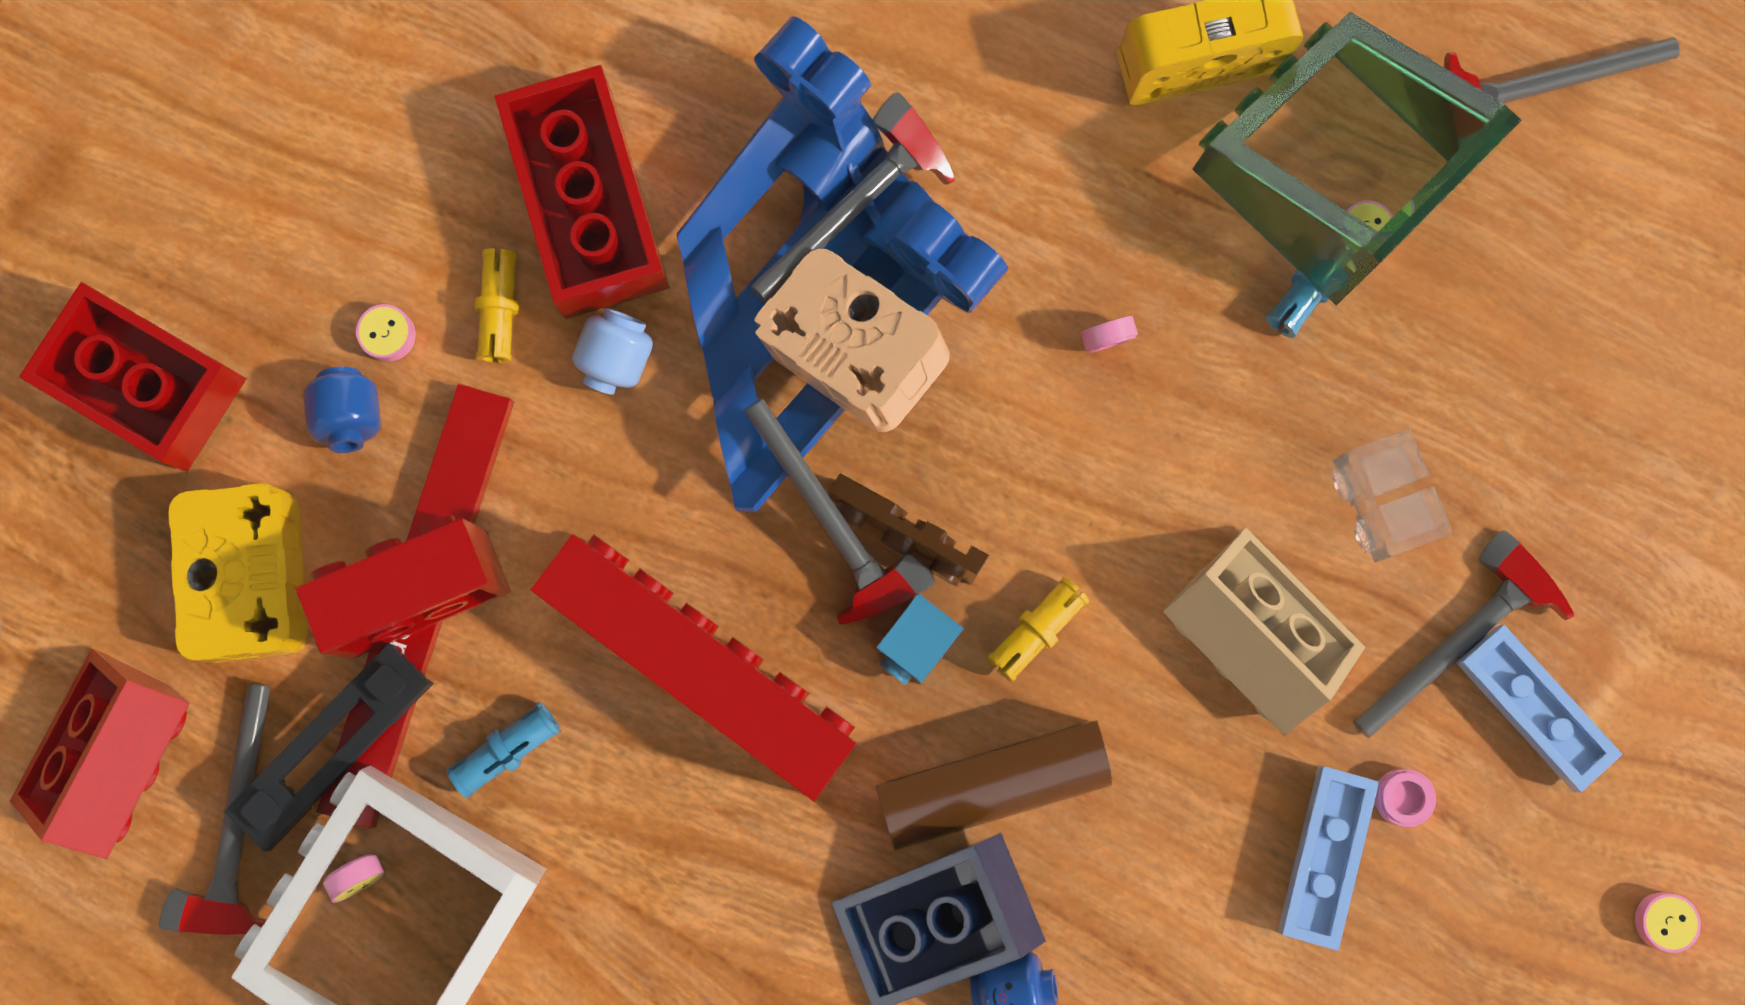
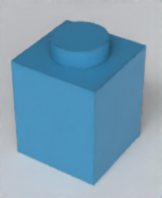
M918 593L877 646V651L885 656L879 666L905 686L911 678L922 684L964 628Z

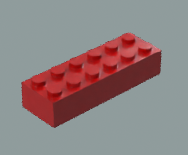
M572 534L530 591L815 802L858 744L849 737L855 726L827 706L821 714L815 712L803 703L810 694L780 671L773 680L761 672L758 668L763 663V658L734 637L730 639L727 645L713 636L719 628L717 624L688 603H685L680 611L668 603L674 595L671 590L640 568L634 576L630 575L624 570V567L630 560L593 534L589 541L585 542L575 534Z

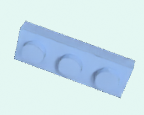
M1505 625L1496 626L1456 662L1572 792H1582L1623 755Z
M1318 766L1277 933L1339 951L1379 781L1325 766Z

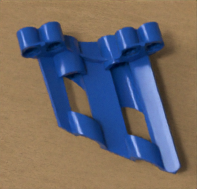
M791 16L754 57L756 66L783 97L677 232L689 299L714 401L716 425L731 486L734 507L736 511L757 512L788 476L744 413V409L758 400L754 381L774 360L755 333L759 326L754 319L766 303L761 302L752 293L750 287L871 173L888 153L878 128L873 125L872 118L860 101V98L871 87V82L867 75L853 60L843 53L830 51L822 37L809 24L796 16ZM783 172H787L803 184L804 204L800 222L792 236L736 298L724 238ZM904 174L902 176L899 175L823 248L834 252L844 262L865 276L871 277L892 291L902 301L926 315L932 311L941 299L964 312L971 313L1008 271L1007 264L992 247L979 238L968 236L964 233L962 226L947 210L935 203L917 182L913 180L910 182ZM875 315L868 317L865 321L872 319ZM807 383L776 419L804 458L844 412V409Z

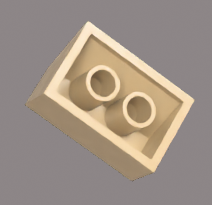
M1247 528L1242 530L1213 558L1163 611L1174 623L1178 632L1185 638L1190 639L1214 664L1216 670L1224 678L1230 680L1254 704L1257 712L1263 718L1270 721L1283 735H1286L1331 701L1365 649V646Z

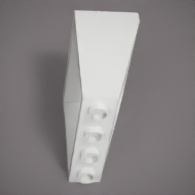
M372 766L359 770L356 776L348 772L330 799V803L337 806L327 824L323 826L320 823H316L300 846L298 853L306 858L294 877L286 873L270 894L266 904L274 909L262 928L253 925L239 944L234 956L242 961L231 978L269 1005H337L268 964L368 804L503 893L437 1005H465L547 868Z

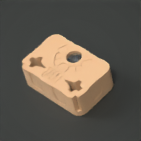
M827 249L811 251L792 271V275L777 293L758 312L754 321L759 328L755 333L778 363L869 428L877 432L893 430L901 423L949 362L950 353L945 340L932 318L921 311H917L895 296L892 291L844 262L834 252ZM863 387L868 388L870 391L866 393Z

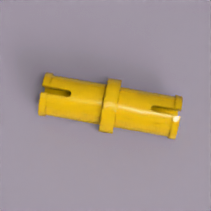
M495 248L482 250L481 296L475 298L474 310L480 313L478 347L475 359L493 363L494 350V357L498 358V363H509L512 360V355L510 354L512 316L518 315L519 308L518 301L514 299L515 269L518 254L511 250L500 249L499 268V256L496 255Z
M1063 577L1059 584L1032 612L1028 610L1023 612L1018 618L1020 625L993 653L986 657L988 662L993 667L997 665L999 667L997 671L1008 681L1013 682L1017 678L1016 676L1044 647L1051 649L1058 641L1056 634L1083 606L1085 607L1089 603L1088 597L1084 592H1080L1078 595L1076 591L1079 587L1071 580Z

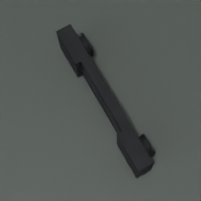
M388 644L224 812L263 851L272 850L312 809V806L434 683L427 679L425 674L419 671L412 662H409L407 657L400 653L395 645ZM362 699L375 714L295 794V790L285 784L284 778Z

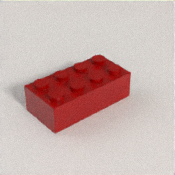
M602 65L494 95L553 303L564 318H572L670 289L613 93Z

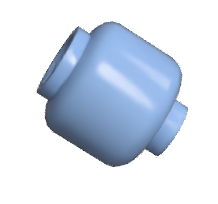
M605 308L603 315L588 317L572 355V362L575 367L586 374L583 383L590 388L611 395L615 393L617 386L623 388L636 386L653 347L652 338L644 332L647 324L632 316Z

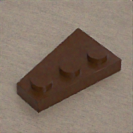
M841 473L828 492L829 497L837 504L836 507L847 522L860 529L865 522H868L884 532L881 541L888 547L902 555L912 553L913 550L932 561L929 571L956 587L961 579L971 585L989 556L974 546H971L965 555L954 548L956 542L947 535L948 533L928 521L917 520L915 524L906 519L908 513L896 503Z

